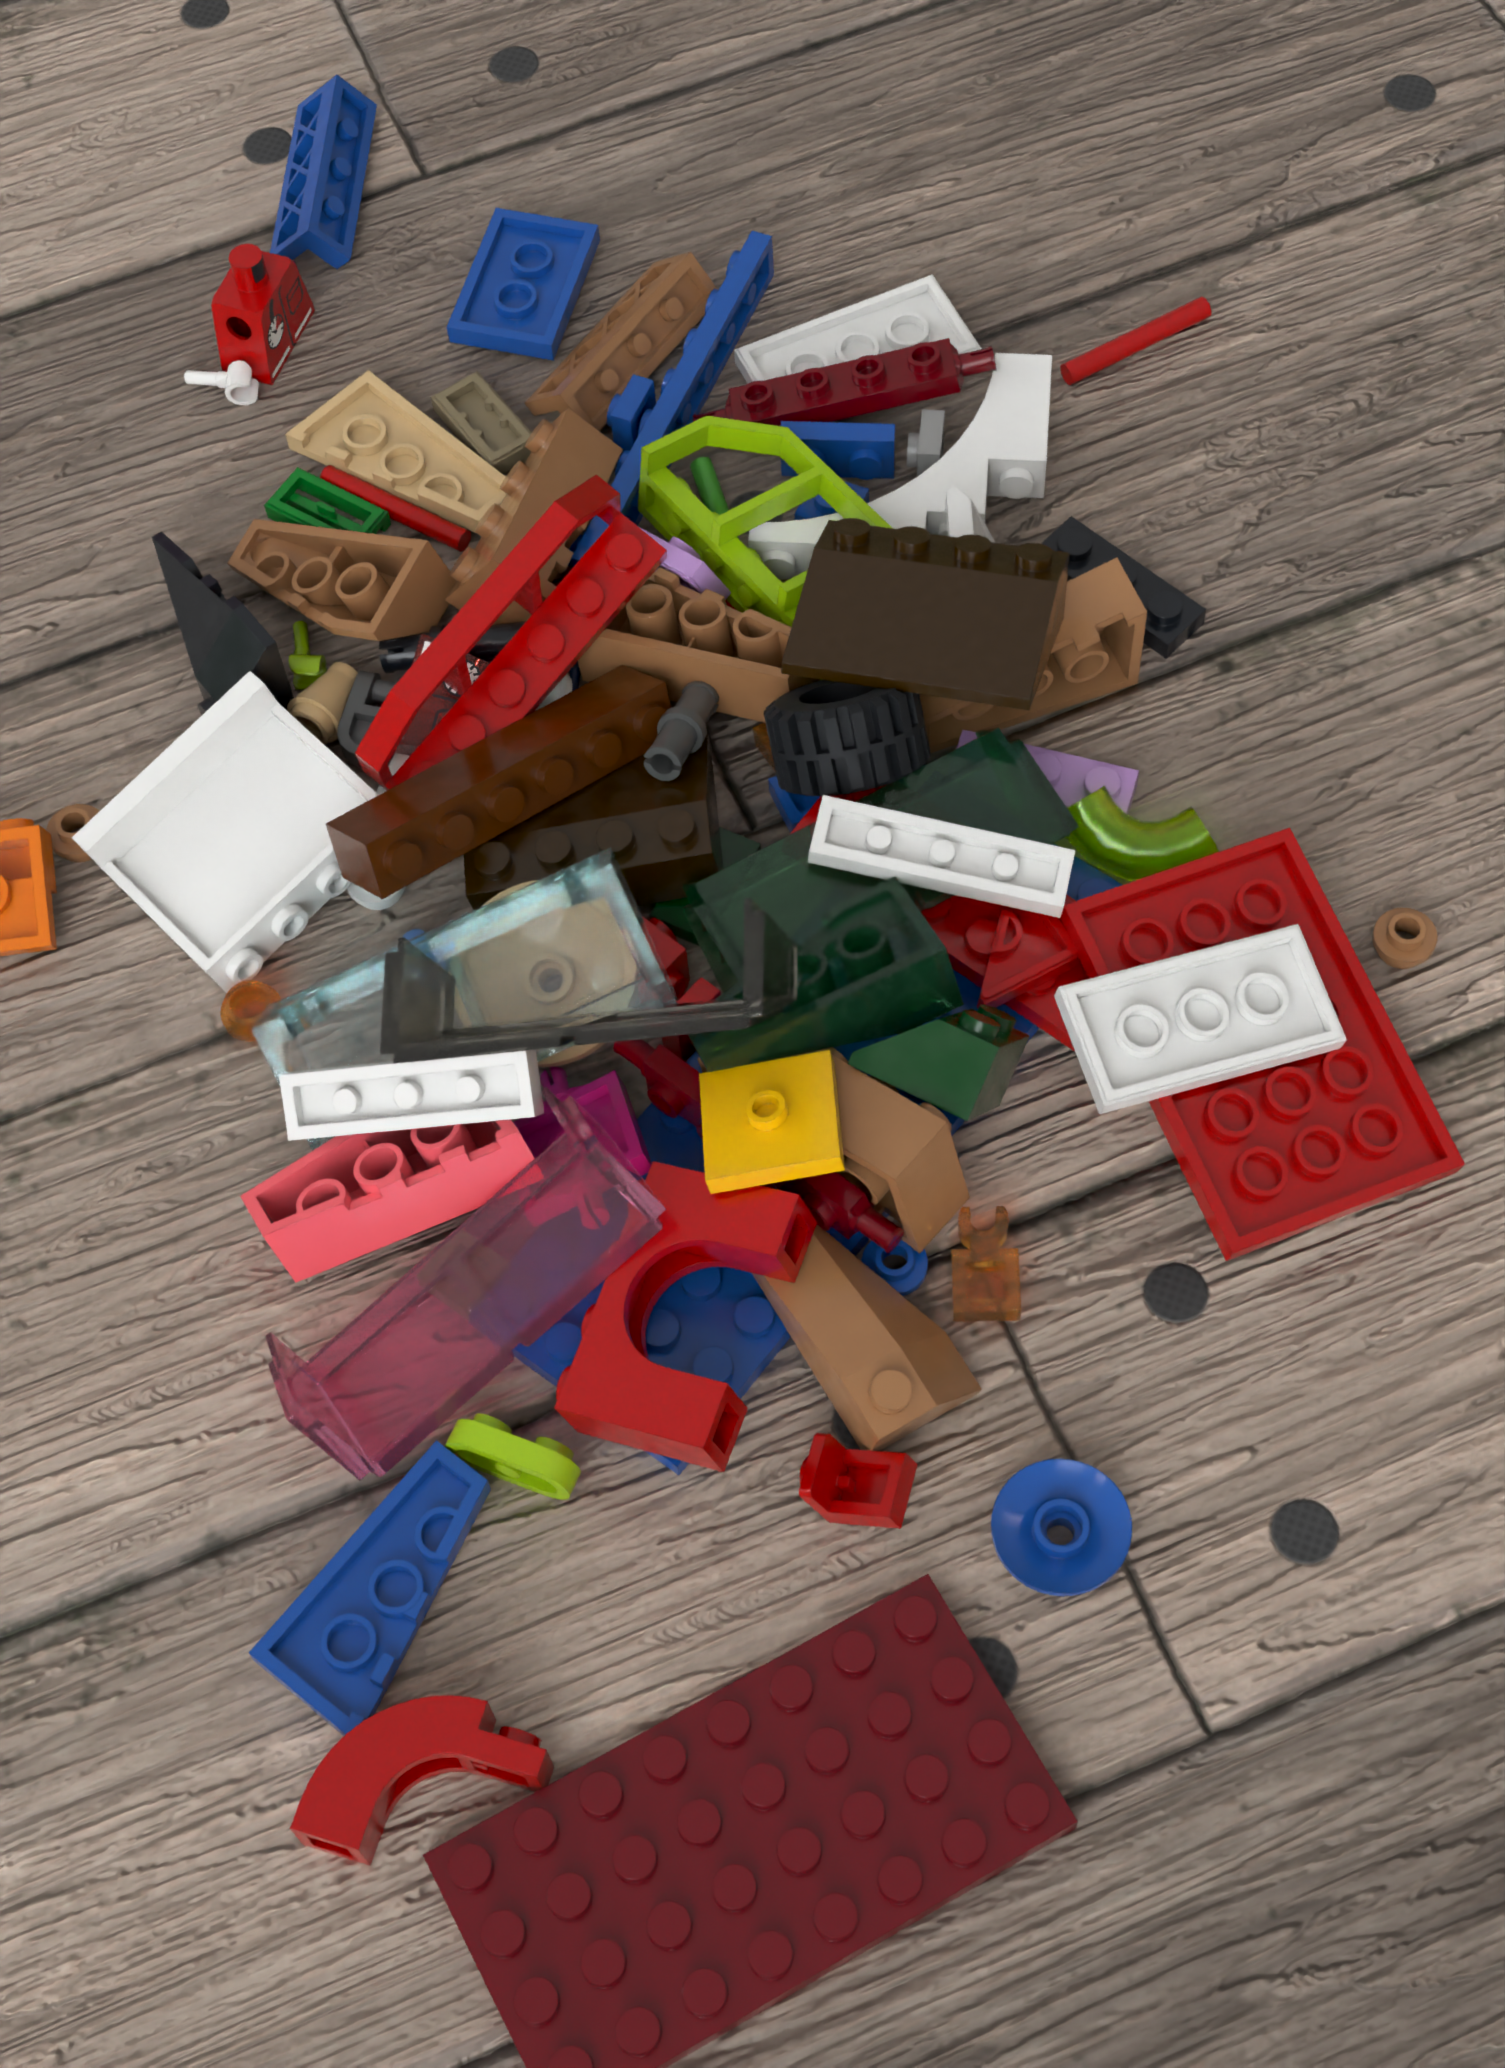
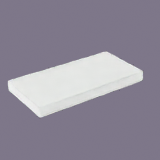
M932 274L734 350L736 366L748 384L754 381L773 379L799 373L810 368L825 367L855 360L866 355H877L912 347L923 342H933L949 338L950 343L958 350V354L982 348Z
M1299 924L1058 987L1054 994L1099 1115L1337 1050L1347 1041Z

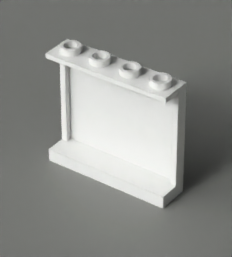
M249 671L86 823L72 839L198 966L230 995L239 985L252 980L261 970L263 963L284 942L298 936L306 927L308 920L330 898L340 895L349 887L351 882L342 877L326 823L378 796V794L280 705L267 686Z

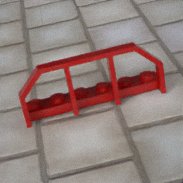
M596 474L553 502L389 691L355 751L363 772L387 791L512 723L523 719L539 707L667 558V550L621 513L620 493ZM597 515L609 525L608 528L543 602L539 577L540 569L575 529ZM513 601H516L531 614V617L472 684L465 656ZM444 681L461 695L460 699L392 776L388 762L419 709Z

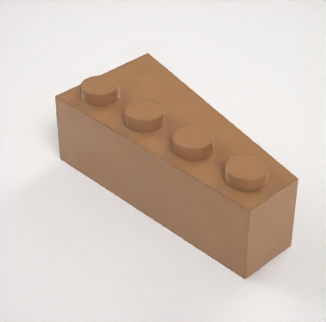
M1117 557L1067 582L1064 619L1030 710L919 694L931 753L957 745L962 730L987 735L1138 684L1147 610Z

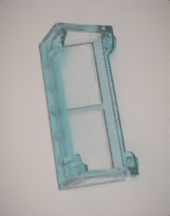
M610 847L267 1005L251 1030L280 1086L279 1075L293 1071L533 1046L536 1048L537 1062L615 1026H618V1028L632 1026L636 1034L647 1032L668 1021L671 1018L668 1010L678 1006L676 992L619 863ZM335 1136L307 1139L313 1151Z

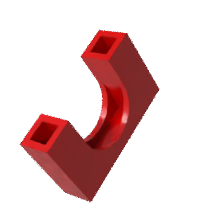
M653 1161L645 1182L640 1183L633 1193L630 1205L631 1217L621 1242L616 1243L609 1253L606 1264L607 1277L597 1302L588 1308L583 1318L581 1328L582 1339L573 1362L564 1369L559 1378L556 1389L557 1402L554 1409L579 1433L725 1472L748 1408L728 1383L663 1367L650 1361L646 1349V1328L650 1314L658 1299L673 1283L689 1273L704 1268L728 1267L795 1283L817 1221L799 1194L765 1186H754L710 1194L705 1182V1173Z

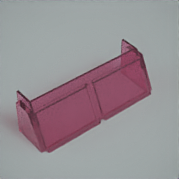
M547 1087L541 1090L565 1133L307 1362L302 1360L271 1332L265 1336L273 1358L268 1366L286 1419L358 1480L361 1481L370 1472L377 1477H382L507 1367L514 1360L512 1350L519 1343L529 1347L662 1229V1223L658 1217L667 1210L604 1128L572 1096L561 1102Z

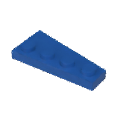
M436 1440L250 1650L249 1654L252 1659L343 1736L358 1724L373 1716L491 1491L488 1480Z

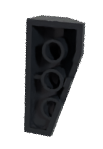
M162 531L154 535L152 540L191 665L204 701L197 704L201 715L249 671L267 686L277 702L287 710L288 703L294 696L276 641L235 596L226 600L215 578L210 574L202 577L193 559Z

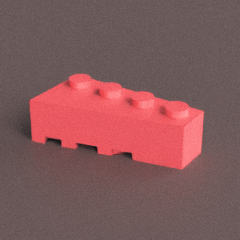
M510 1119L335 1136L240 1197L262 1236L295 1283L544 1182L547 1179L519 1130Z

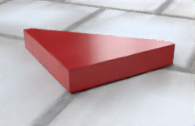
M1001 906L977 1009L980 1004L996 1008L1081 964L1078 951L1060 918Z

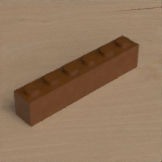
M621 665L326 823V827L342 877L373 895L384 899L645 754L658 735L657 725L660 718L671 708L665 681Z

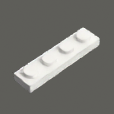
M823 795L809 849L808 863L1060 918L1064 908L1075 850Z
M535 1046L293 1071L279 1075L288 1141L531 1118L544 1113Z

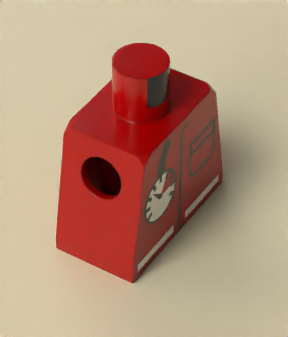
M241 244L233 248L229 254L231 268L216 291L211 305L222 371H227L232 362L238 360L245 361L252 369L251 378L256 379L260 383L273 385L315 309L293 260L289 257L261 251L258 246L253 244Z

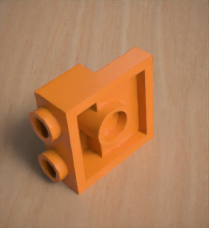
M16 818L0 821V956L56 950L52 894L57 893L51 834L40 825H34V820Z

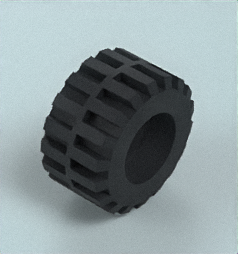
M820 680L785 693L769 704L764 711L778 785L781 789L786 790V792L806 796H835L865 791L906 777L923 766L931 757L920 695L916 693L897 691L896 688L883 689Z

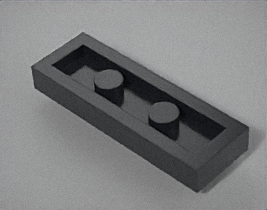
M1072 516L1041 543L1050 547L1053 551L1069 553L1067 582L1117 557L1147 610L1143 643L1166 659L1204 624L1206 614L1204 607Z

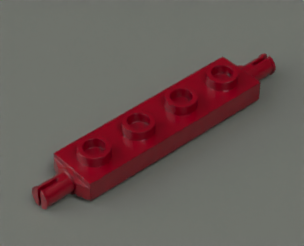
M949 338L933 342H923L912 347L877 355H866L847 362L820 368H810L799 373L764 381H754L747 385L729 388V396L725 403V408L697 415L693 414V421L706 415L781 426V421L832 422L959 393L964 383L963 377L997 370L992 346H989V348L958 354V350L950 343Z
M631 1029L623 1031L616 1039L613 1051L641 1070V1075L646 1078L647 1095L661 1112L671 1118H676L678 1115L682 1116L697 1127V1133L703 1140L700 1072L663 1045L659 1044L655 1049L634 1034ZM837 1172L761 1185L799 1194L817 1221L818 1226L825 1231L832 1227L848 1240L860 1231L883 1248L886 1253H890L904 1235L902 1227H898L876 1211L874 1204L868 1200L866 1194Z

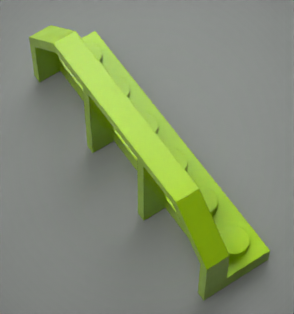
M706 415L643 446L641 449L638 511L668 541L675 536L692 547L701 557L700 560L706 563L731 592L726 600L737 611L742 613L752 609L792 627L808 570L782 583L764 565L759 554L754 549L746 547L737 538L738 536L817 495H820L844 519L856 518L866 521L870 526L892 528L788 427ZM706 446L780 456L798 475L719 515L716 512H711L692 493L687 482L681 477H676L666 466Z

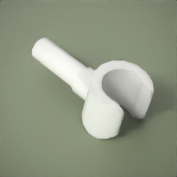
M238 360L232 362L227 371L187 370L184 375L187 384L225 388L226 398L237 405H251L256 402L258 397L259 382L251 378L252 369L245 361Z

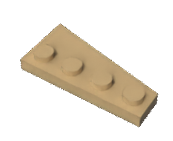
M369 370L285 434L289 449L326 466L332 465L472 532H475L479 521L494 503L500 506L506 496V493L500 489L506 476Z

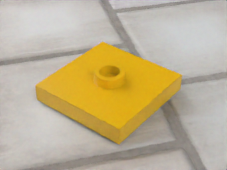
M830 1050L699 1073L705 1182L710 1194L845 1171L835 1063Z

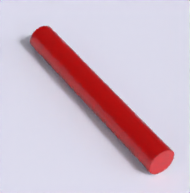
M1201 296L1062 364L1060 371L1064 381L1068 385H1072L1211 316L1210 304L1205 297Z
M327 465L321 472V479L388 511L390 519L460 552L464 551L470 543L471 532L461 526L332 465Z

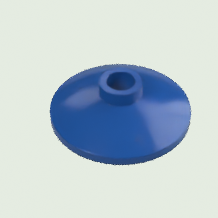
M1048 1459L1026 1466L1005 1483L993 1506L991 1536L1000 1561L1019 1582L1043 1594L1075 1596L1097 1589L1118 1572L1130 1548L1132 1518L1122 1492L1104 1473L1080 1461ZM1054 1526H1064L1071 1531L1073 1539L1065 1545H1058L1048 1538L1047 1532Z

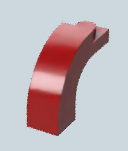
M454 1695L412 1699L393 1705L364 1720L349 1731L328 1752L305 1788L290 1829L305 1846L371 1866L385 1824L394 1806L407 1791L421 1781L448 1772H467L536 1792L549 1785L554 1766L547 1749L540 1747L542 1740L537 1736L509 1726H502L498 1735L492 1733L496 1718L488 1701Z

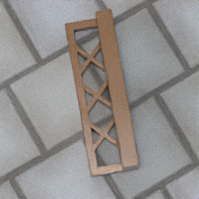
M688 252L654 262L524 403L534 416L559 411L562 414L569 408L598 431L602 430L607 424V412L613 397L616 394L622 395L633 374L648 378L705 315L708 297L711 291L717 289V287L693 254Z

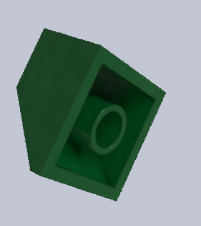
M980 1004L977 1011L972 1008L965 1009L962 1012L934 1020L853 1051L848 1065L961 1119L969 1121L1000 1106L1030 1035L1013 1028L1016 1023V1019L1013 1016L997 1008Z

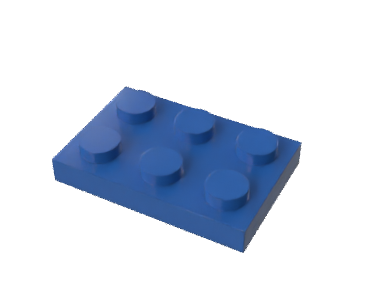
M495 208L447 324L449 342L554 361L600 242L598 225Z

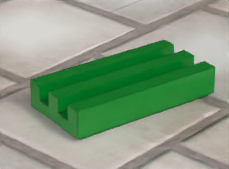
M299 467L294 470L264 505L267 517L276 522L377 534L379 529L385 532L391 525L388 511ZM299 489L321 501L314 502L295 491ZM335 508L363 521L364 523L360 525L336 513Z

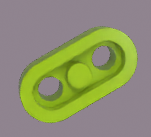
M476 1413L473 1420L462 1418L456 1421L445 1447L470 1467L550 1498L559 1500L570 1498L581 1470L572 1461L574 1453L567 1446L547 1437H537L535 1442L511 1434V1428L504 1422L482 1413Z

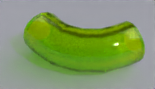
M1105 785L1051 817L1060 833L1090 865L1125 881H1135L1220 852L1203 822L1191 806L1177 815L1161 821H1141L1126 814L1114 801Z

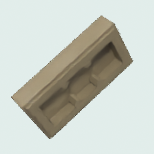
M478 371L431 397L433 410L454 435L500 473L504 474L511 470L518 461L525 462L529 457L531 451L525 447V443L532 432Z

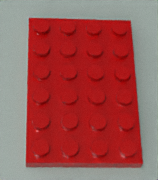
M1291 828L1064 905L1060 920L1078 951L1079 959L1089 979L1299 924L1347 1041L1337 1050L1148 1101L1226 1261L1453 1175L1465 1165Z

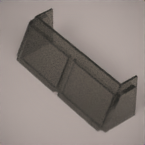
M744 898L743 997L453 1027L456 978L406 938H398L397 951L385 953L380 1054H393V1063L395 1064L556 1048L575 1041V1045L751 1028L783 1012L784 1006L796 1001L797 946L765 910L760 909L752 898Z

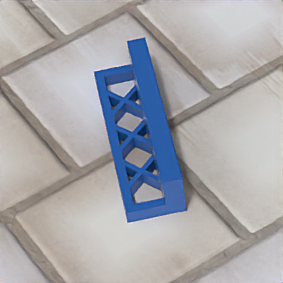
M337 74L297 107L270 253L289 257L291 260H294L308 249L335 269H339L351 260L377 109L376 103Z

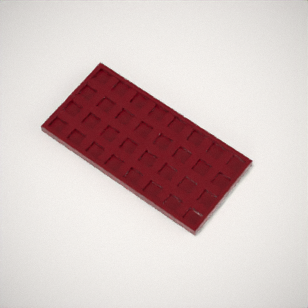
M926 1574L423 1854V1857L526 2068H667L1076 1829L1078 1821L929 1574Z

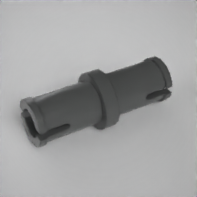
M693 681L688 683L682 690V695L675 707L668 709L660 718L657 725L658 735L644 755L647 758L644 760V767L654 778L661 781L676 779L680 775L682 766L689 754L696 752L702 746L707 735L706 725L719 706L715 704L719 701V695L712 686L705 682Z

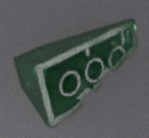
M896 877L835 905L821 916L824 927L800 945L790 940L776 951L779 962L757 979H740L683 1024L687 1036L708 1072L900 1034L964 1005L946 947Z

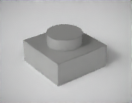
M922 409L920 433L909 432L907 467H916L917 477L943 457L944 410Z

